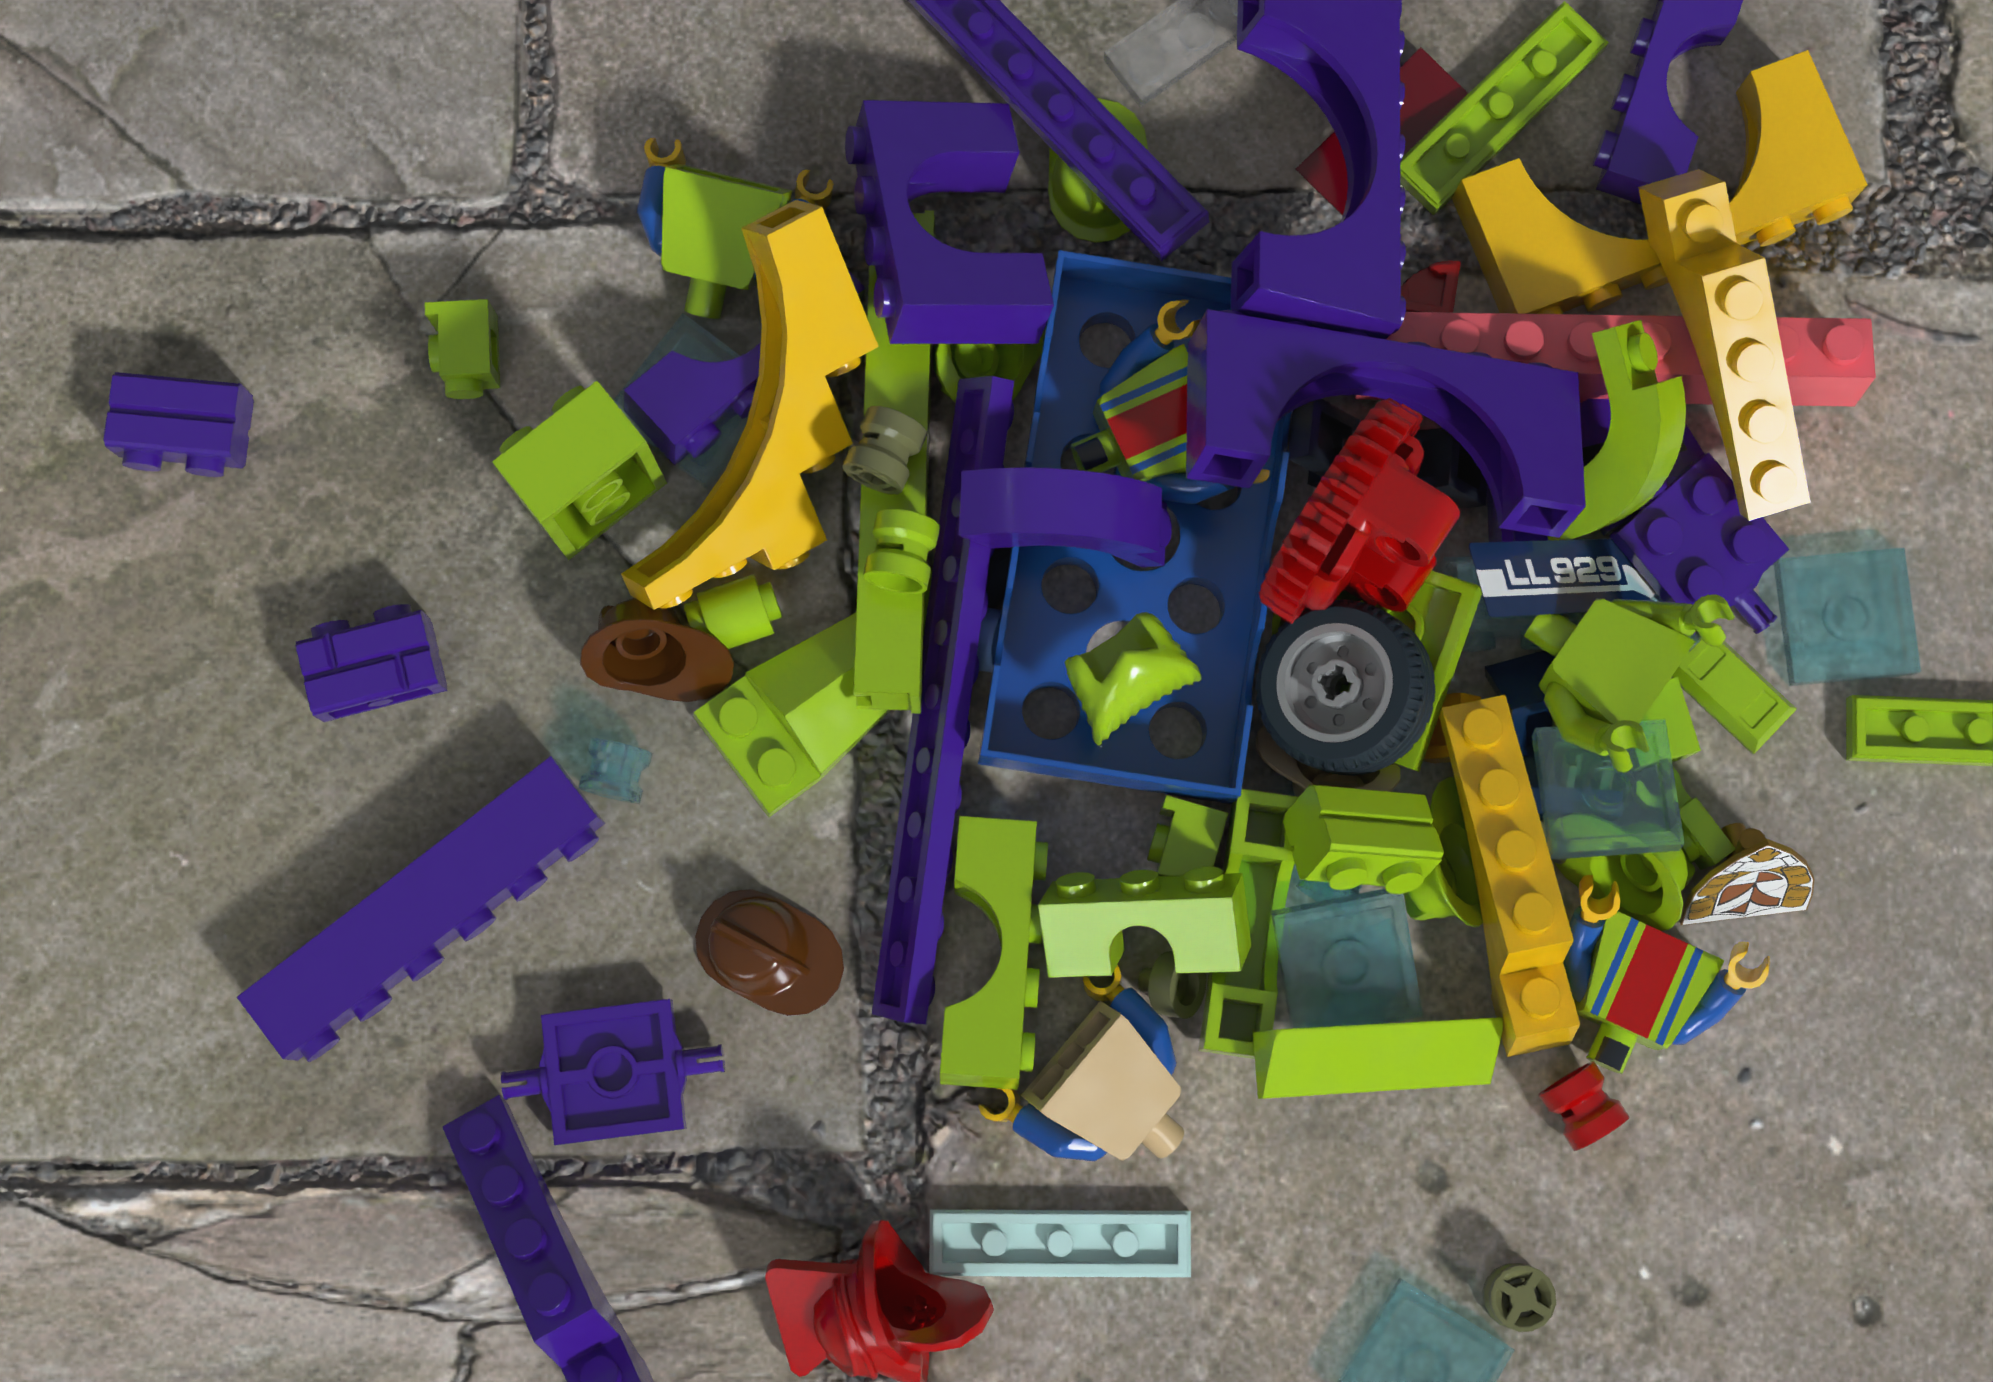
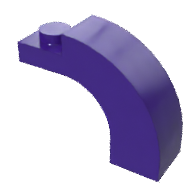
M1015 467L961 471L958 536L988 548L1020 546L1077 547L1109 553L1140 567L1165 566V547L1171 540L1172 524L1167 512V503L1162 501L1161 487L1119 475L1072 469Z

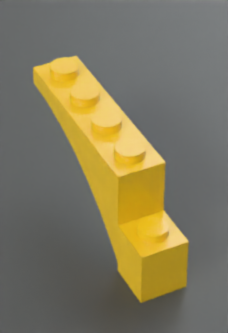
M1697 169L1638 187L1650 248L1655 250L1678 302L1708 386L1725 446L1740 514L1750 521L1810 503L1765 257L1737 244L1726 182Z
M1506 695L1442 707L1439 717L1451 760L1471 852L1486 941L1492 989L1491 1000L1496 1018L1503 1017L1501 1037L1506 1056L1511 1057L1569 1045L1580 1026L1563 964L1574 939Z

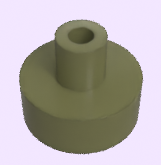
M1167 951L1157 958L1152 968L1146 967L1142 969L1138 978V986L1142 993L1149 994L1151 1006L1159 1015L1187 1019L1192 1017L1202 1004L1206 990V973H1176L1173 951Z

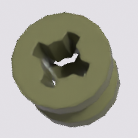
M1520 1263L1504 1264L1494 1269L1486 1278L1482 1290L1483 1304L1488 1315L1499 1325L1518 1332L1534 1331L1544 1326L1552 1317L1556 1306V1291L1551 1280L1541 1270ZM1507 1295L1509 1296V1302L1511 1304V1308L1509 1309V1311H1507V1309L1510 1306L1507 1301Z

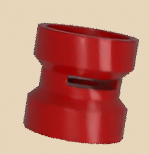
M1594 1061L1568 1073L1539 1093V1097L1549 1112L1561 1114L1562 1121L1565 1124L1563 1135L1574 1151L1580 1150L1603 1138L1629 1119V1115L1620 1101L1610 1098L1602 1090L1605 1077Z

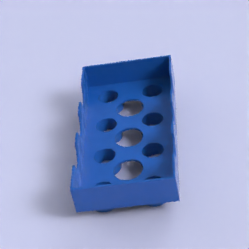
M1059 250L1051 289L1054 307L1045 328L1024 467L1061 469V457L1071 448V444L1100 432L1093 415L1096 401L1100 398L1099 384L1110 368L1100 367L1091 363L1082 353L1079 338L1087 328L1099 323L1113 324L1121 328L1132 342L1150 325L1158 324L1157 317L1159 311L1165 304L1170 301L1189 300L1185 306L1179 308L1175 315L1177 326L1184 330L1191 322L1202 319L1207 309L1216 311L1231 310V277ZM1191 338L1173 340L1174 348L1184 344L1188 352V342ZM1291 412L1286 414L1275 425L1271 442V456L1262 468L1269 470L1268 479L1263 483L1252 484L1250 488L1237 487V499L1233 504L1223 509L1210 510L1198 504L1162 500L1167 503V508L1175 516L1180 531L1177 551L1165 566L1149 571H1136L1121 565L1111 554L1097 550L1066 546L1011 547L978 759L979 765L1232 804L1241 796L1253 713L1252 686L1255 664L1267 615V606L1260 601L1259 592L1261 590L1260 586L1265 580V574L1270 568L1274 532L1279 510L1283 502L1290 453L1287 446ZM1115 466L1114 475L1121 476L1117 466ZM1074 565L1080 567L1090 575L1095 584V601L1090 607L1079 613L1066 614L1052 608L1043 596L1042 580L1044 576L1057 566ZM1188 584L1200 585L1208 589L1216 597L1220 607V618L1217 626L1208 632L1200 634L1188 633L1177 627L1168 612V598L1175 589ZM1142 612L1151 613L1162 622L1164 628L1172 635L1173 640L1180 644L1187 657L1198 666L1201 680L1194 682L1193 685H1184L1180 690H1173L1172 694L1164 695L1160 700L1153 701L1148 708L1139 710L1136 716L1129 717L1126 724H1121L1116 731H1112L1109 739H1105L1101 745H1097L1092 738V727L1087 722V714L1082 710V703L1074 692L1064 662L1068 657L1086 653L1090 639L1103 626L1116 621H1131L1135 614ZM1042 688H1055L1063 691L1072 699L1077 710V723L1069 734L1057 739H1046L1037 736L1027 727L1023 718L1022 708L1026 698L1034 691ZM1171 707L1181 708L1190 712L1198 720L1202 730V742L1198 752L1184 759H1173L1161 754L1154 747L1149 734L1150 721L1157 712Z

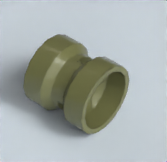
M871 406L867 409L860 424L864 437L858 445L849 449L842 465L843 470L848 476L866 487L887 494H900L909 477L908 458L920 452L926 439L927 431L916 420L899 411L882 406Z

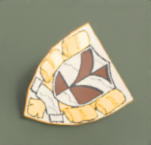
M1741 823L1726 825L1721 830L1736 850L1726 856L1727 860L1711 870L1692 889L1684 903L1679 921L1681 925L1807 910L1813 895V873L1806 859L1792 848L1766 839L1760 830L1755 828L1746 829L1745 825Z

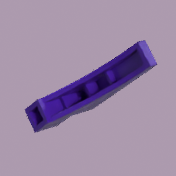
M498 1095L442 1126L534 1343L562 1369L567 1382H654L645 1361L640 1357L609 1304L564 1221L506 1101Z

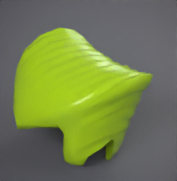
M1148 612L1135 614L1132 620L1115 636L1090 652L1068 657L1064 662L1074 692L1082 703V710L1087 714V722L1092 727V738L1097 745H1101L1103 740L1109 739L1112 731H1116L1121 724H1126L1129 717L1136 716L1139 710L1148 708L1153 701L1160 700L1164 695L1172 694L1173 690H1180L1184 685H1193L1194 682L1201 680L1198 666L1187 657L1180 644L1173 640L1172 635L1164 628L1162 622L1155 615Z

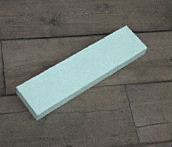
M930 1209L929 1273L937 1276L1191 1277V1211Z

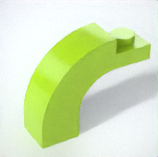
M1642 320L1592 333L1610 402L1611 420L1609 432L1599 453L1583 467L1586 507L1560 538L1547 536L1548 540L1574 539L1628 517L1655 495L1669 476L1676 462L1683 440L1686 418L1685 391L1682 376L1660 382L1657 381L1655 373L1658 363L1657 350L1650 335L1644 332Z

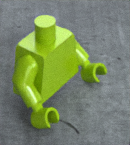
M1719 595L1703 596L1695 601L1694 604L1614 599L1610 602L1605 599L1596 598L1578 625L1561 614L1537 615L1524 634V637L1555 657L1540 681L1539 687L1545 694L1544 702L1562 739L1598 755H1609L1613 767L1618 772L1625 773L1629 771L1633 764L1626 749L1638 748L1645 753L1650 750L1640 722L1696 642L1688 636L1693 635L1697 631L1705 644L1710 646L1722 644L1726 639V635L1721 626L1712 623V621L1719 618L1727 620L1735 618L1728 602Z

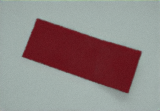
M1422 47L1400 67V81L1405 85V97L1400 109V133L1405 137L1403 156L1468 94ZM1333 132L1295 170L1343 216L1348 191L1347 169L1339 140L1335 132Z

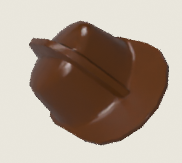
M635 598L620 602L615 606H604L601 609L598 630L588 637L581 648L580 665L586 676L600 686L682 702L708 699L723 691L732 679L734 661L728 648L715 636L681 625L672 608H657L653 610Z
M753 889L727 893L713 901L701 916L695 935L697 957L705 972L721 986L769 1011L786 1016L808 1014L825 1005L839 988L844 964L842 949L832 931L816 918L770 894Z

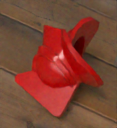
M888 1220L872 1221L863 1237L858 1259L841 1260L839 1263L775 1259L768 1264L765 1276L790 1370L799 1377L809 1374L827 1358L850 1377L863 1376L874 1380L881 1374L900 1382H927L929 1352L961 1348L983 1332L994 1311L984 1286L965 1280L926 1273L921 1263L905 1245Z

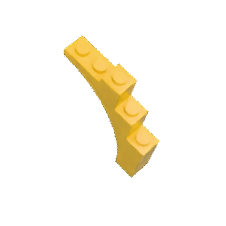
M794 200L741 228L757 280L762 323L759 377L746 426L726 470L699 509L661 547L621 573L630 595L653 610L657 608H670L686 601L693 593L692 588L712 577L722 578L738 572L747 564L746 558L748 557L772 570L788 569L804 562L810 556L809 550L827 541L799 473H813L826 468L834 462L836 458L834 454L853 444L825 376L835 377L850 372L860 365V357L879 346L822 206Z

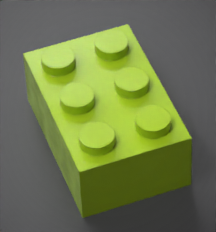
M595 381L586 389L580 385L563 394L552 406L553 415L535 429H532L531 426H526L509 436L499 448L501 455L492 461L520 501L568 561L667 484L646 440L598 381Z

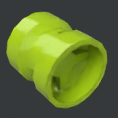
M884 509L877 512L872 531L877 544L875 551L867 556L863 573L864 579L872 585L889 591L908 594L925 592L928 588L931 568L926 562L928 552L937 545L940 525L934 519L913 511Z

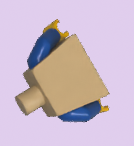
M1118 965L1112 974L1114 981L1106 988L1095 987L1087 976L1083 977L1084 990L1087 995L1093 1000L1100 1002L1021 1094L1030 1104L1024 1107L1020 1105V1097L1016 1090L1000 1089L1007 1094L1009 1102L1007 1109L1003 1113L994 1114L988 1107L982 1104L978 1106L980 1113L986 1119L995 1122H1012L1015 1133L1052 1157L1095 1162L1109 1153L1124 1161L1142 1143L1156 1157L1162 1159L1170 1155L1179 1146L1184 1137L1183 1127L1167 1114V1111L1177 1101L1182 1091L1172 1077L1177 1061L1168 1026L1163 1018L1135 989H1125L1122 986L1121 972ZM1110 1000V1007L1103 1002Z

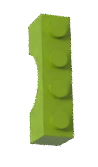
M1242 789L1241 796L1231 805L1223 874L1243 873L1251 948L1241 971L1209 972L1198 1051L1255 1059L1253 1032L1273 1030L1278 996L1277 973L1281 931L1289 883L1295 864L1293 859L1295 848L1289 845L1283 820L1285 813L1298 799L1296 796Z
M959 816L954 892L956 895L973 903L989 918L1000 941L1001 956L994 974L980 991L964 1001L945 1007L940 1084L1018 1090L1020 1072H1033L1036 1033L1023 1032L1024 1007L1037 1008L1040 968H1027L1029 943L1041 944L1042 942L1038 904H1031L1033 880L1046 881L1048 842L1036 841L1037 821Z

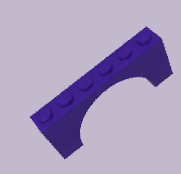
M1238 0L1237 50L1252 54L1280 69L1299 84L1317 103L1339 140L1347 169L1348 191L1341 221L1332 228L1307 235H1278L1260 231L1232 262L1231 310L1242 312L1246 316L1281 322L1300 321L1310 327L1339 332L1358 331L1366 333L1370 337L1387 339L1401 327L1406 312V300L1401 296V269L1406 256V246L1401 241V214L1404 209L1406 194L1404 188L1400 187V162L1405 151V137L1400 133V109L1405 97V85L1400 81V57L1404 49L1405 34L1400 30L1399 2L1392 0Z
M1207 309L1188 342L1187 479L1250 488L1271 456V442L1275 425L1286 414L1306 403L1325 397L1362 395L1381 399L1391 398L1401 405L1403 403L1431 419L1451 434L1470 454L1481 470L1494 500L1498 528L1560 538L1586 507L1578 372L1552 368L1545 363L1527 364L1492 358L1490 355L1481 352L1462 353L1433 348L1422 342L1404 343L1374 338L1358 331L1339 332L1310 327L1300 321L1281 322L1246 316L1244 313L1236 310L1216 311Z

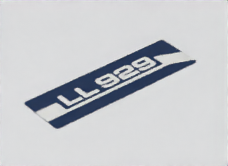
M1612 539L1469 543L1470 554L1490 617L1586 613L1596 598L1605 599L1610 602L1614 599L1661 602L1659 595Z

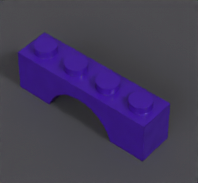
M1657 0L1652 20L1644 17L1641 19L1630 48L1631 54L1639 56L1634 75L1623 74L1611 106L1612 110L1621 112L1615 132L1604 131L1593 160V166L1602 168L1596 190L1642 205L1638 187L1687 173L1698 136L1679 119L1670 103L1667 91L1669 64L1679 55L1689 50L1706 46H1720L1736 24L1743 0Z
M848 270L863 305L866 288ZM761 342L742 356L720 362L699 361L672 350L624 389L625 413L674 465L679 463L688 454L693 458L703 455L718 441L722 434L719 429L737 414L741 419L748 417L759 377Z

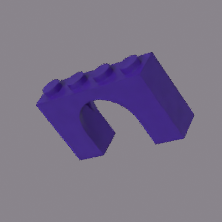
M863 100L856 126H849L847 128L845 136L846 160L848 164L856 165L858 176L854 191L855 208L858 214L865 215L867 223L864 237L865 260L867 265L875 266L877 275L874 288V308L878 318H885L890 344L1039 343L1054 307L1043 253H980L956 249L930 235L918 223L909 206V202L915 198L934 192L1005 193L1020 153L1009 103Z

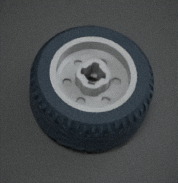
M1340 599L1335 600L1325 610L1305 608L1293 624L1285 621L1277 629L1278 632L1272 635L1270 641L1265 646L1266 651L1262 653L1260 663L1258 664L1259 673L1256 674L1255 685L1257 691L1256 700L1259 713H1261V719L1268 733H1270L1276 744L1292 758L1332 774L1347 776L1363 775L1393 764L1397 759L1402 758L1409 752L1415 742H1418L1426 729V724L1429 723L1433 711L1435 676L1430 657L1423 643L1402 621L1371 604ZM1352 683L1349 692H1339L1342 684Z

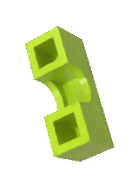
M1217 867L1195 868L1181 876H1159L1158 872L1154 870H1134L1123 874L1120 878L1095 879L1093 874L1087 872L1070 873L1059 877L1056 881H1052L1038 904L1048 978L1112 976L1125 951L1122 930L1132 926L1150 927L1161 933L1168 940L1174 955L1176 973L1238 972L1242 970L1251 948L1243 873L1223 874V870Z

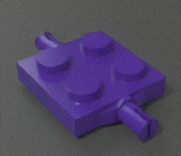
M1709 452L1699 456L1677 476L1666 479L1661 488L1646 504L1635 511L1629 519L1609 535L1664 602L1694 604L1695 601L1703 596L1719 595L1728 602L1730 607L1734 606L1752 627L1755 634L1765 630L1770 626L1769 623H1773L1777 619V615L1773 614L1754 591V588L1758 585L1762 574L1782 557L1789 548L1763 517L1749 521L1740 514L1733 481Z
M672 999L541 1015L544 1049L539 1063L540 1068L512 1072L503 1071L501 1072V1083L508 1084L527 1081L526 1085L503 1087L502 1094L505 1100L542 1094L551 1112L554 1145L687 1129L683 1099L687 1076L725 1072L724 1060L699 1063L700 1059L723 1057L724 1052L722 1044L684 1050L676 1034Z

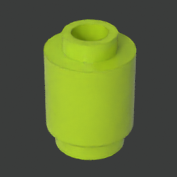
M755 574L698 592L697 600L684 604L690 627L715 636L728 649L775 634L771 621L782 618L771 582L759 585Z

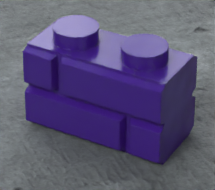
M115 372L112 375L109 395L110 410L107 412L103 441L106 448L118 457L123 458L122 465L128 468L142 471H160L162 461L186 463L185 471L188 473L206 477L224 476L225 467L243 469L246 466L249 443L248 430L251 428L254 405L253 395L240 383Z
M409 604L388 606L373 613L375 622L351 628L348 620L325 622L311 628L312 638L296 641V651L301 672L304 676L305 690L312 715L322 722H328L448 691L431 619L422 610L412 612L411 605Z

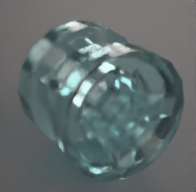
M591 738L588 753L592 758L590 770L581 776L578 789L618 801L640 804L643 789L639 784L641 772L650 766L653 753L615 741Z

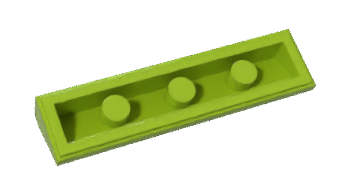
M1503 1017L1276 1029L1253 1032L1258 1099L1491 1084L1503 1032Z

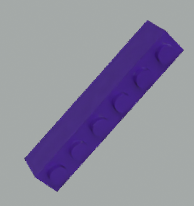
M550 756L237 996V999L282 1059L298 1061L304 1056L308 1062L314 1061L340 1041L336 1031L355 1016H357L360 1022H363L387 1006L393 999L388 991L407 976L413 982L417 981L440 965L445 959L440 951L456 938L461 936L466 942L487 929L496 920L491 911L511 896L517 902L521 901L539 889L548 879L543 871L564 856L568 862H571L587 852L599 840L595 831L606 823L563 767Z

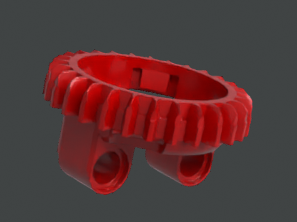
M1388 398L1377 402L1375 407L1370 409L1365 419L1361 420L1353 435L1349 436L1340 453L1336 455L1333 463L1325 475L1322 476L1313 494L1308 498V502L1300 515L1295 519L1289 534L1282 541L1283 545L1273 558V564L1265 574V580L1260 586V601L1270 608L1273 613L1293 624L1305 608L1325 610L1343 590L1373 606L1378 604L1395 612H1403L1407 609L1435 567L1437 561L1435 553L1460 517L1458 506L1448 495L1417 477L1424 457V450L1420 441L1414 438L1420 428L1423 415L1403 403L1401 405L1395 400Z

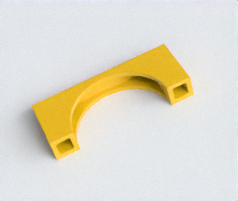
M1808 50L1750 71L1736 91L1745 124L1746 150L1743 171L1736 191L1729 203L1737 244L1743 245L1757 239L1759 245L1764 247L1792 235L1796 231L1794 225L1815 218L1817 225H1823L1845 216L1853 210L1851 203L1868 184ZM1520 158L1461 179L1452 197L1500 313L1563 314L1565 311L1584 304L1587 311L1591 312L1615 303L1623 297L1621 290L1643 283L1645 290H1650L1669 283L1655 250L1650 248L1649 239L1636 240L1606 235L1574 221L1556 208L1540 192L1527 174Z

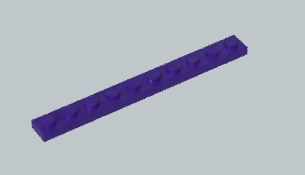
M996 376L959 379L939 520L940 530L935 549L923 636L921 714L913 713L872 1006L873 1015L904 1023L926 1024L928 1008L935 995L933 971L937 942L940 940L944 929L943 898L946 878L953 864V852L951 849L955 813L959 809L962 798L959 781L963 752L970 738L969 708L972 686L979 673L978 642L981 622L988 608L986 584L989 562L995 548H988L958 536L961 471L1005 468L1003 460L1007 431L1011 427L1014 417V405L1012 402L1014 381Z

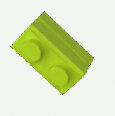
M1309 784L1285 813L1283 820L1289 845L1295 848L1293 859L1299 879L1329 882L1330 887L1335 890H1348L1359 885L1385 886L1386 891L1391 894L1408 893L1422 885L1424 879L1442 861L1444 854L1436 827H1431L1433 817L1426 795Z

